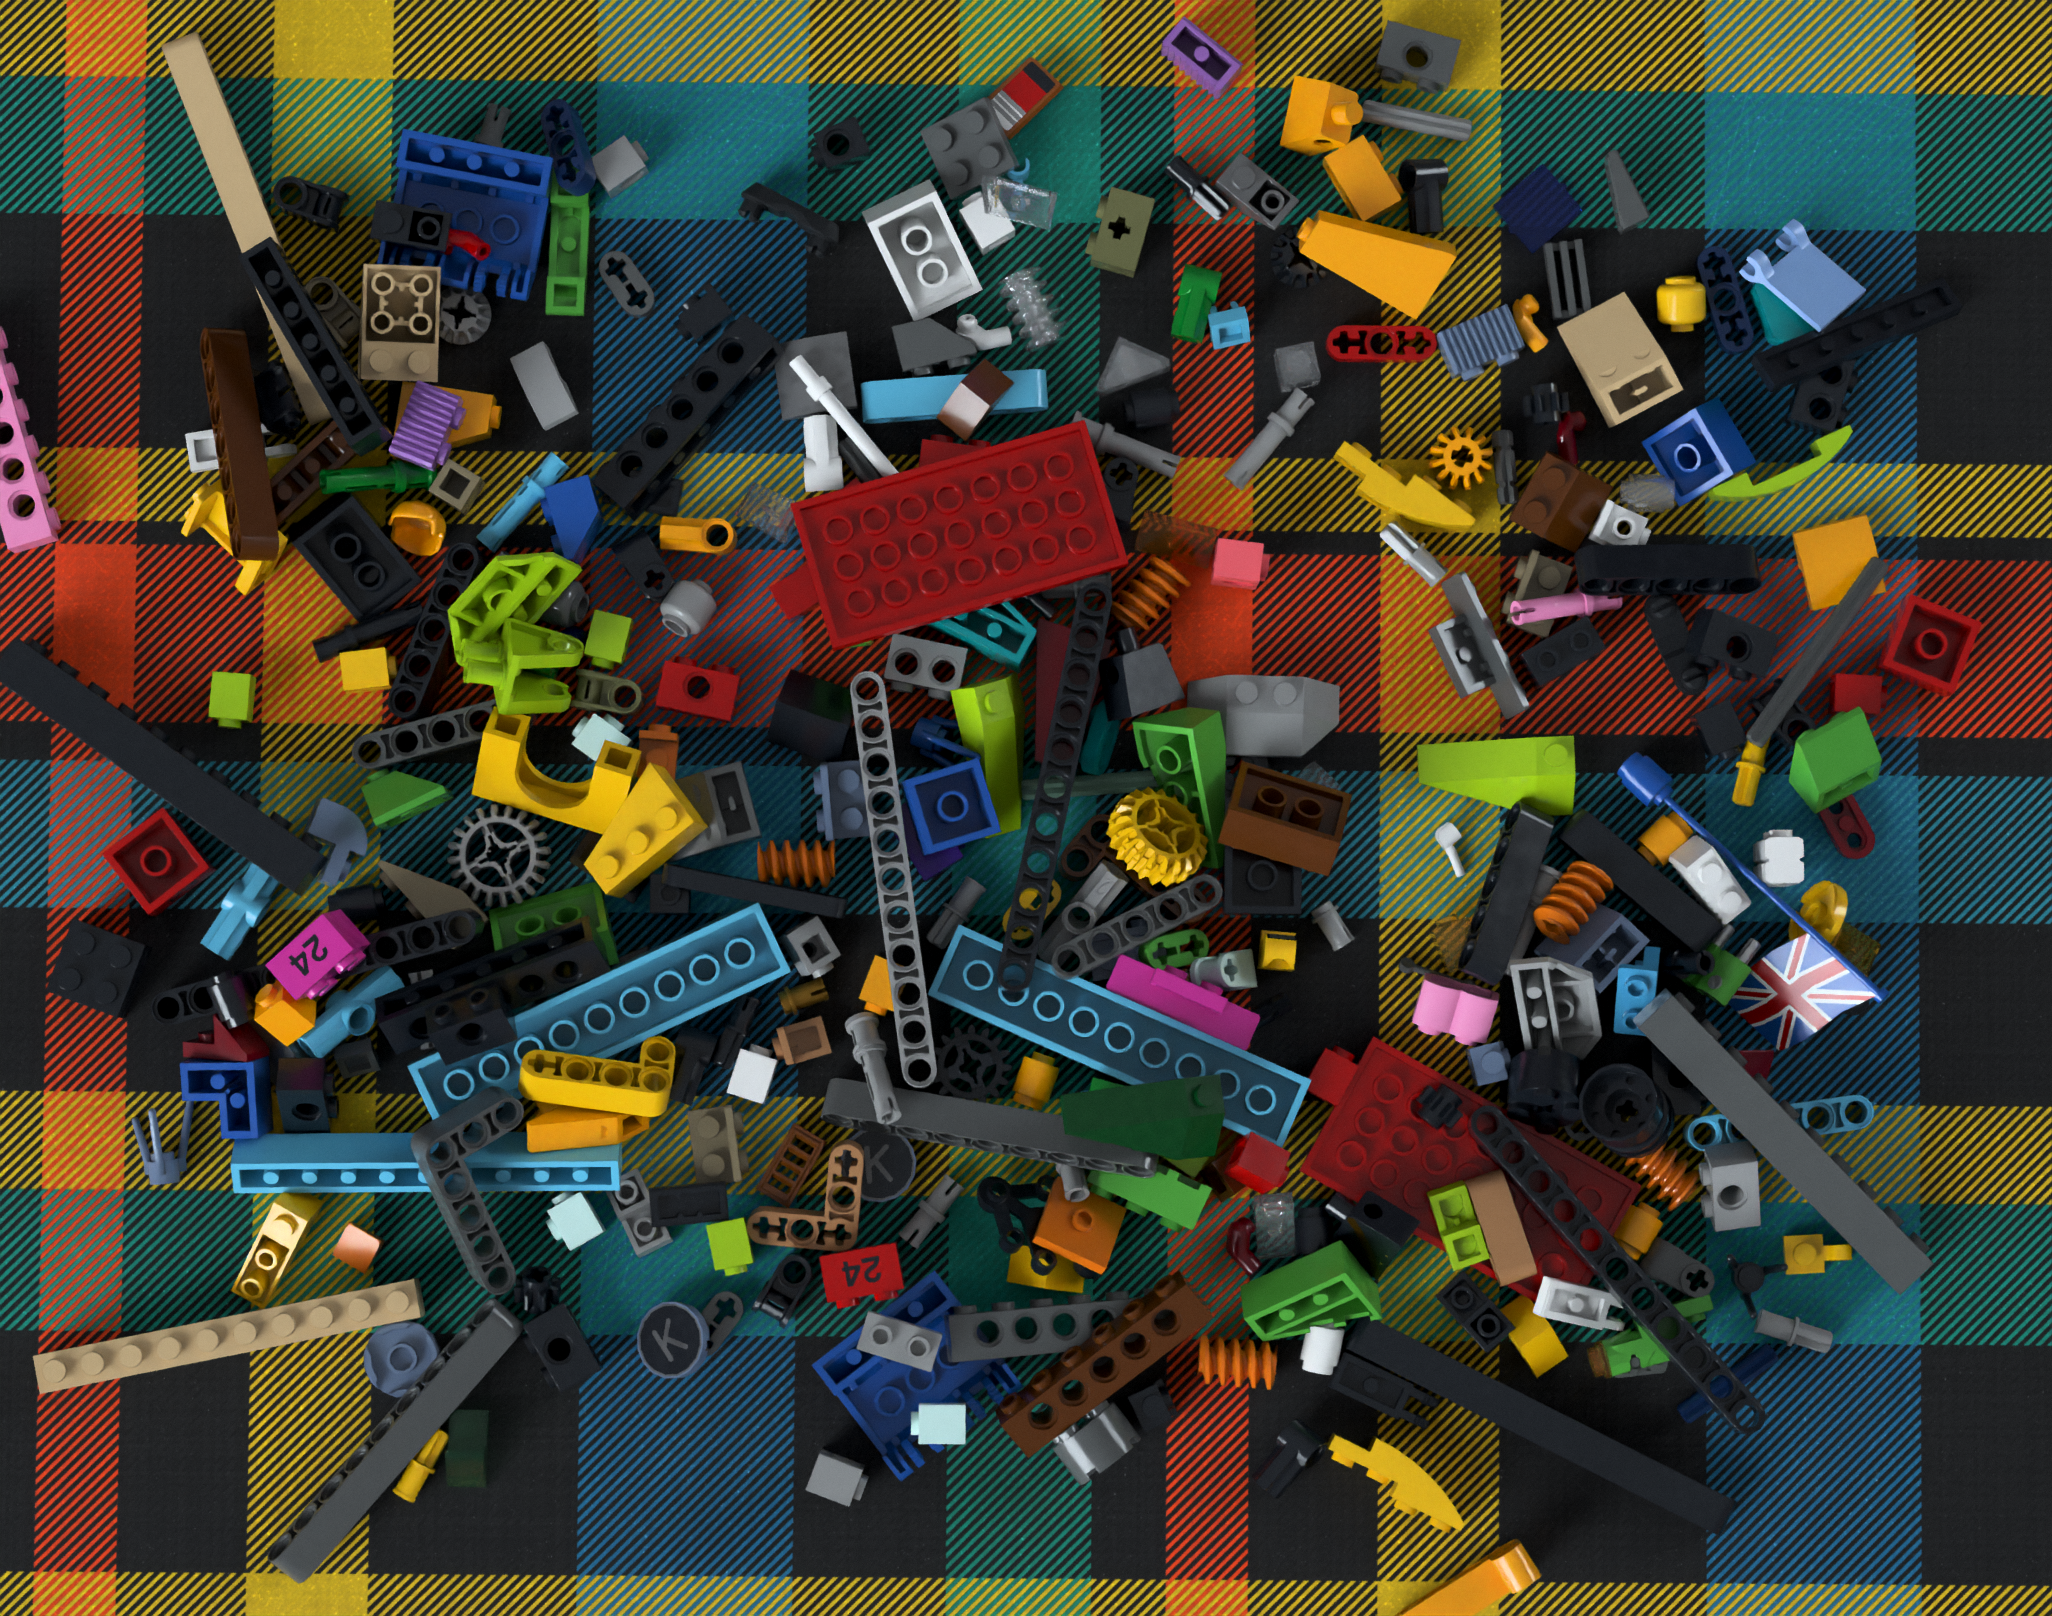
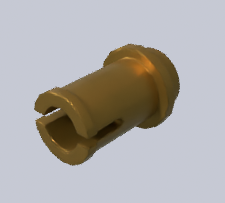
M821 976L791 989L785 986L784 991L778 993L785 1014L793 1012L794 1015H797V1010L823 1000H829Z

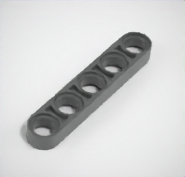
M1203 874L1196 876L1060 945L1051 957L1052 971L1061 979H1075L1211 910L1219 903L1222 897L1221 883L1211 875ZM1198 883H1208L1214 888L1215 897L1211 902L1201 903L1195 898L1194 887ZM1170 899L1178 902L1181 907L1180 917L1176 920L1165 919L1160 913V905L1163 901ZM1131 917L1144 919L1147 924L1146 934L1139 938L1129 935L1126 930L1127 920ZM1098 934L1108 935L1113 941V950L1106 955L1096 953L1092 948L1093 937ZM1072 951L1078 956L1079 967L1075 971L1065 972L1059 967L1057 961L1058 956L1062 952Z

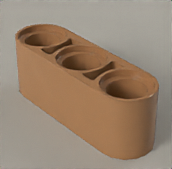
M1497 1169L1465 1180L1464 1183L1473 1211L1480 1225L1490 1262L1499 1285L1502 1287L1537 1275V1268L1502 1170Z

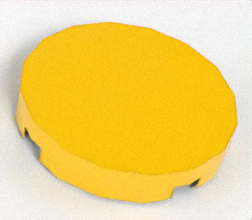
M1823 880L1813 885L1804 893L1800 900L1804 905L1800 912H1795L1831 943L1846 917L1848 898L1847 892L1842 886ZM1792 918L1790 919L1788 931L1789 939L1792 941L1807 932Z

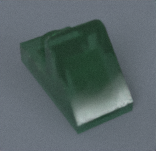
M455 1409L449 1416L448 1449L445 1450L447 1486L487 1487L490 1410Z

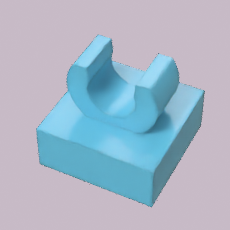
M1235 301L1230 302L1231 309L1217 312L1216 306H1211L1208 322L1214 350L1251 342L1245 306L1239 307Z

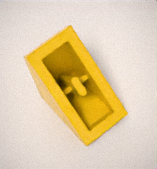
M1022 1245L1017 1253L1010 1255L1007 1282L1082 1293L1085 1278L1075 1271L1073 1261L1056 1253L1054 1254L1057 1258V1264L1051 1273L1045 1276L1033 1271L1029 1246ZM1039 1259L1043 1265L1049 1266L1044 1259Z
M1520 1295L1502 1307L1500 1311L1516 1327L1508 1334V1337L1536 1378H1538L1567 1358L1568 1354L1546 1318L1533 1313L1535 1304L1531 1299Z

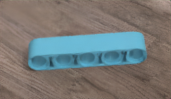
M1045 370L1002 371L1004 375L1014 382V385L989 415L1038 412L1049 409ZM968 374L861 383L863 422L876 424L937 419V415L954 390Z
M1847 1095L1790 1104L1801 1115L1795 1121L1804 1130L1810 1126L1807 1121L1809 1110L1813 1107H1818L1823 1111L1825 1116L1823 1125L1815 1129L1819 1135L1859 1130L1867 1127L1874 1117L1872 1103L1861 1095ZM1853 1101L1858 1103L1862 1109L1861 1119L1856 1123L1849 1122L1845 1116L1846 1106ZM1722 1113L1692 1118L1683 1128L1684 1142L1695 1151H1704V1147L1748 1141L1746 1137L1740 1140L1732 1134V1123ZM1699 1123L1707 1124L1711 1130V1138L1704 1145L1697 1143L1693 1136L1694 1128Z

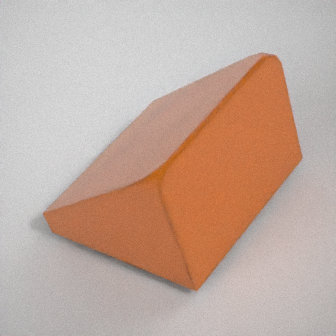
M349 1222L332 1255L366 1274L385 1240L356 1223Z

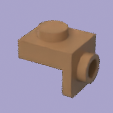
M822 1016L776 1028L778 1037L772 1038L777 1059H785L787 1066L832 1053Z

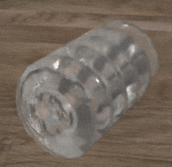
M1040 266L1020 270L998 283L999 285L1006 284L1000 290L1001 298H1012L1006 304L1007 311H1019L1012 321L1017 326L1025 325L1020 330L1019 336L1021 339H1031L1025 346L1026 351L1029 353L1046 348L1065 337V335L1060 336L1059 331L1066 325V322H1054L1052 319L1060 311L1059 307L1047 308L1046 306L1054 297L1053 294L1041 295L1040 290L1047 284V281H1034L1033 279L1041 270Z

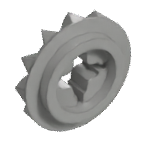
M472 286L468 290L448 287L441 291L439 336L447 342L458 345L472 343L483 336L491 321L490 304L484 294L473 291ZM464 299L466 311L476 317L463 318L462 322L459 323L458 329H456L455 317L449 314V312H445V310L458 309L459 304Z

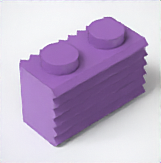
M1185 16L1162 42L1161 56H1167V61H1173V66L1179 65V71L1184 70L1185 75H1190L1191 80H1196V85H1202V90L1208 89V95L1213 94L1214 99H1220L1241 73L1243 64Z
M417 380L401 422L395 432L392 444L389 447V452L395 457L435 472L438 464L444 466L452 448V444L447 443L452 429H460L466 415V409L462 408L464 402L462 398Z

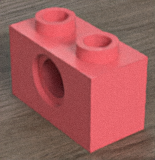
M1218 538L1214 550L1210 584L1256 590L1259 582L1265 581L1268 575L1270 554H1263L1264 544Z

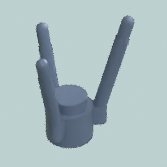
M186 1101L177 1158H174V1151L162 1152L159 1126L154 1108L148 1111L154 1151L151 1155L139 1119L137 1117L132 1118V1125L144 1162V1173L149 1175L150 1185L181 1182L180 1172L187 1171L186 1155L194 1101Z

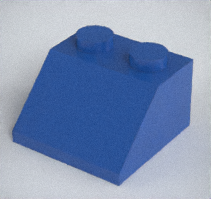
M1719 397L1692 409L1641 442L1679 507L1756 463L1755 458Z

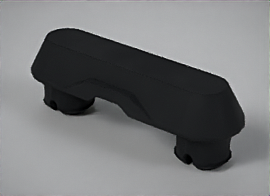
M757 182L741 193L744 201L738 212L743 218L750 214V222H759L764 210L778 217H788L794 220L801 229L811 234L805 244L806 251L812 254L817 249L815 254L819 258L826 257L830 246L838 245L839 226L821 215Z
M1671 595L1649 596L1644 603V614L1658 650L1676 687L1686 695L1692 696L1701 693L1708 685V673L1705 667L1695 663V656L1684 652L1690 633L1677 602Z

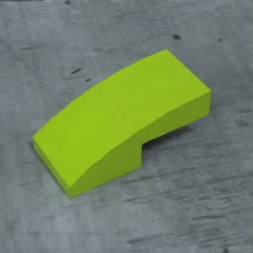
M1463 1180L1426 1192L1453 1271L1490 1259L1480 1225L1476 1220Z

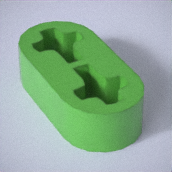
M1180 929L1167 932L1140 945L1138 958L1141 963L1154 969L1164 970L1166 965L1178 968L1192 964L1197 958L1206 957L1209 950V941L1203 931L1198 929ZM1190 941L1194 942V948H1191L1189 951H1180V945L1188 944ZM1158 948H1167L1168 954L1161 955L1157 959L1153 958V952L1157 951Z

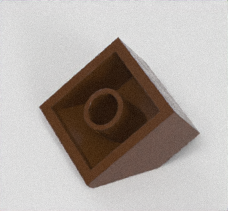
M1546 450L1510 513L1509 519L1538 536L1576 553L1613 486L1555 453Z

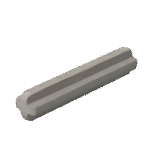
M1365 100L1362 105L1363 122L1460 141H1468L1471 135L1472 121L1468 119L1371 100Z

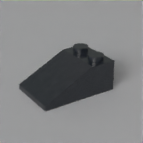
M354 492L334 493L287 530L292 544L359 623L380 615L423 581Z

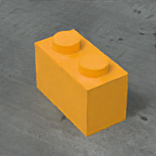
M1364 134L1349 142L1346 146L1340 147L1325 156L1322 166L1353 218L1371 223L1400 205L1402 200L1400 194L1403 193V189L1393 173L1387 175L1380 163L1384 158L1379 147L1374 141L1368 143Z

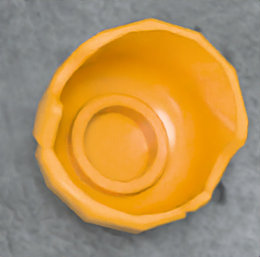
M420 500L401 502L392 511L388 522L389 526L392 525L391 540L403 550L418 556H432L439 552L446 535L447 527L443 515L431 504Z

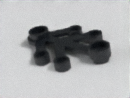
M1043 1175L1036 1183L1010 1185L1006 1180L997 1176L983 1179L977 1188V1201L984 1211L994 1214L1000 1234V1248L1009 1254L1017 1253L1024 1244L1026 1236L1032 1256L1031 1267L1033 1271L1042 1276L1050 1274L1057 1264L1056 1255L1052 1251L1032 1242L1044 1207L1029 1208L1019 1200L1038 1198L1041 1201L1047 1202L1050 1192L1045 1191L1041 1185L1047 1186L1051 1191L1056 1179L1050 1175ZM1010 1214L1021 1221L1025 1236L1020 1229L1013 1227ZM1007 1237L1013 1238L1017 1244L1011 1243ZM1039 1259H1044L1049 1266L1043 1265ZM1073 1262L1075 1271L1083 1278L1094 1279L1100 1275Z

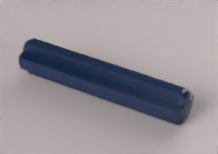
M1764 1344L1731 1367L1730 1370L1746 1385L1777 1363L1779 1359L1773 1348L1768 1344ZM1722 1376L1717 1377L1710 1383V1390L1716 1397L1722 1398L1728 1393V1382ZM1698 1392L1677 1407L1679 1414L1687 1423H1692L1712 1409Z

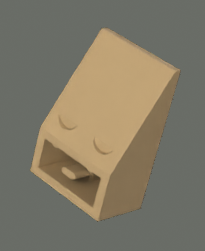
M363 264L358 347L359 379L438 382L441 267Z
M1625 292L1557 327L1609 428L1684 390L1663 350Z

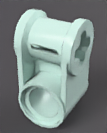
M1252 949L1218 954L1219 956L1197 958L1190 967L1191 982L1197 986H1200L1201 981L1204 980L1222 988L1224 992L1258 987Z

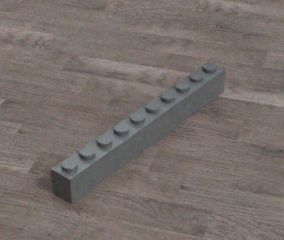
M1666 988L1661 991L1632 1019L1636 1026L1887 1283L1901 1295L1934 1264L1925 1254L1930 1249L1929 1246L1915 1232L1908 1236L1900 1228L1904 1221L1889 1205L1882 1210L1873 1201L1879 1195L1863 1179L1856 1183L1848 1175L1852 1168L1837 1152L1832 1157L1828 1155L1822 1148L1826 1141L1811 1125L1804 1130L1795 1121L1801 1115L1785 1099L1778 1103L1770 1095L1774 1088L1759 1072L1753 1077L1747 1072L1744 1066L1748 1061L1733 1045L1726 1050L1717 1041L1722 1034L1707 1019L1700 1023L1691 1014L1695 1007L1680 991L1675 996Z

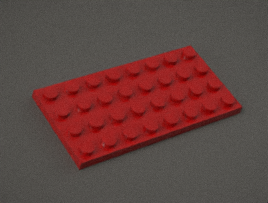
M1085 420L790 504L833 651L1128 567L1129 565Z
M1374 1036L1357 1063L1359 1068L1337 1107H1333L1299 1169L1300 1172L1334 1191L1340 1192L1356 1203L1359 1202L1366 1191L1374 1192L1421 1221L1412 1234L1444 1252L1446 1250L1426 1192L1461 1180L1464 1182L1465 1180L1500 1169L1468 1131L1469 1117L1482 1106L1496 1107L1508 1118L1613 1238L1619 1224L1642 1185L1554 1136L1538 1133L1535 1127L1510 1119L1506 1114L1507 1110ZM1442 1083L1463 1101L1457 1108L1463 1116L1452 1129L1444 1124L1437 1131L1416 1113L1422 1106L1416 1098L1427 1085L1435 1090ZM1488 1114L1479 1115L1476 1122L1479 1131L1487 1135L1493 1134L1496 1130L1495 1119ZM1506 1143L1502 1150L1504 1159L1512 1164L1519 1163L1522 1158L1520 1147L1514 1143ZM1532 1172L1528 1178L1529 1187L1534 1192L1542 1193L1547 1189L1548 1181L1544 1174ZM1504 1174L1537 1268V1275L1505 1286L1534 1302L1537 1300L1544 1276L1588 1286L1594 1274ZM1558 1201L1554 1207L1556 1218L1563 1222H1569L1572 1219L1574 1212L1571 1204L1566 1201ZM1584 1230L1580 1236V1244L1585 1250L1595 1251L1599 1245V1237L1592 1230ZM1490 1259L1470 1265L1497 1281Z

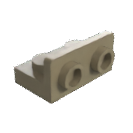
M1532 549L1528 557L1520 556L1513 577L1519 579L1515 593L1507 592L1500 612L1506 614L1504 625L1547 639L1555 618L1516 625L1511 617L1525 613V611L1510 613L1511 604L1517 600L1523 601L1564 594L1573 567L1541 556L1539 551Z
M733 1105L687 1111L696 1182L725 1181L726 1183L744 1181L743 1173L749 1172L747 1150H739L737 1135L744 1134L741 1111L734 1112Z

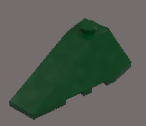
M1220 1074L1060 1095L1065 1135L1104 1144L1111 1143L1132 1148L1134 1151L1154 1153L1173 1160L1210 1157L1216 1154L1225 1116Z

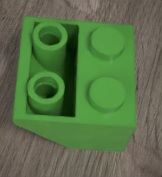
M1858 706L1847 713L1844 711L1833 716L1824 726L1816 730L1809 729L1803 732L1796 740L1788 781L1814 814L1878 780L1882 759L1864 711Z

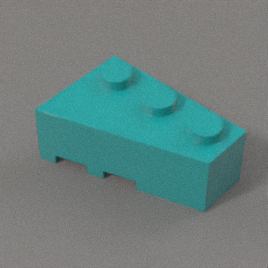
M1008 601L926 625L1018 674L1021 672L1037 640V630Z

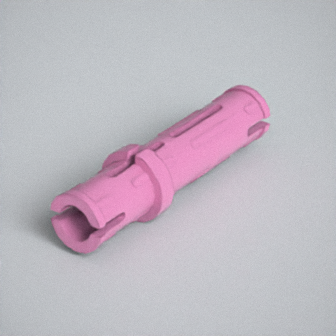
M1577 588L1573 593L1513 601L1510 613L1525 611V613L1511 617L1516 625L1572 615L1583 618L1586 615L1591 616L1593 612L1620 609L1623 599L1622 597L1608 599V597L1612 596L1585 595Z

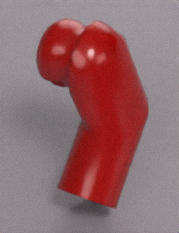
M450 228L446 252L442 253L446 255L452 254L456 245L477 260L482 261L489 256L491 247L470 231Z

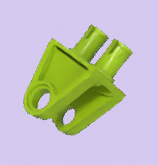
M505 617L500 640H497L496 643L463 638L459 654L460 663H465L463 680L464 683L493 686L498 714L564 712L569 709L571 695L568 692L569 686L560 681L522 669L577 666L582 658L584 645L573 636Z

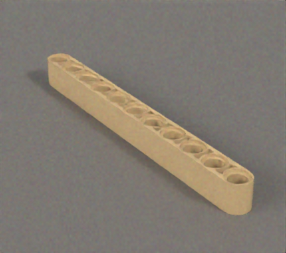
M196 31L162 44L164 56L241 252H246L268 237H271L284 251L198 32ZM257 290L310 425L332 418Z

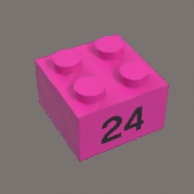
M338 909L321 914L265 966L295 1000L306 997L312 1000L318 995L320 997L338 983L335 979L338 973L341 974L346 970L351 971L366 958L362 951L371 943L345 913Z

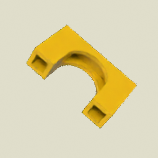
M494 706L483 731L471 795L603 835L634 787L642 751L605 740L595 763L593 776L590 779L578 783L560 782L542 774L528 759L526 740L531 717L522 714H498L497 707Z

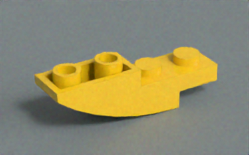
M1344 441L1333 457L1363 480L1354 493L1394 516L1428 527L1447 530H1469L1476 521L1470 515L1473 510L1458 498H1454L1452 501L1440 493L1442 487L1432 478L1426 475L1420 478L1415 474L1405 486L1400 482L1403 477L1396 470L1386 464L1382 468L1370 460L1372 454L1357 442H1353L1350 445Z
M1332 1433L1327 1443V1448L1334 1451L1331 1459L1349 1468H1352L1356 1462L1368 1468L1366 1476L1384 1485H1387L1389 1479L1393 1480L1394 1484L1388 1495L1396 1499L1394 1507L1412 1516H1415L1417 1510L1431 1516L1429 1524L1447 1533L1450 1532L1452 1527L1460 1531L1462 1530L1464 1523L1455 1506L1430 1475L1413 1460L1373 1436L1368 1449H1365Z

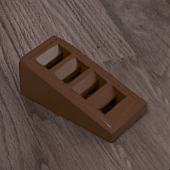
M793 1123L756 1189L789 1208L828 1142L800 1125ZM795 1137L814 1148L811 1155L792 1144ZM787 1150L807 1161L803 1168L784 1157ZM779 1164L797 1173L799 1176L796 1181L777 1171L776 1169ZM773 1177L789 1186L791 1190L788 1195L770 1185V1179Z

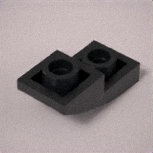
M1464 1271L1434 1296L1486 1353L1516 1328Z

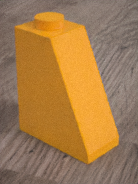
M407 381L402 383L394 436L416 383ZM434 386L457 395L464 401L462 408L466 409L464 421L459 430L452 429L447 443L452 444V448L491 438L492 428H499L502 407L496 406L497 400L494 395ZM392 454L390 455L393 459H401Z

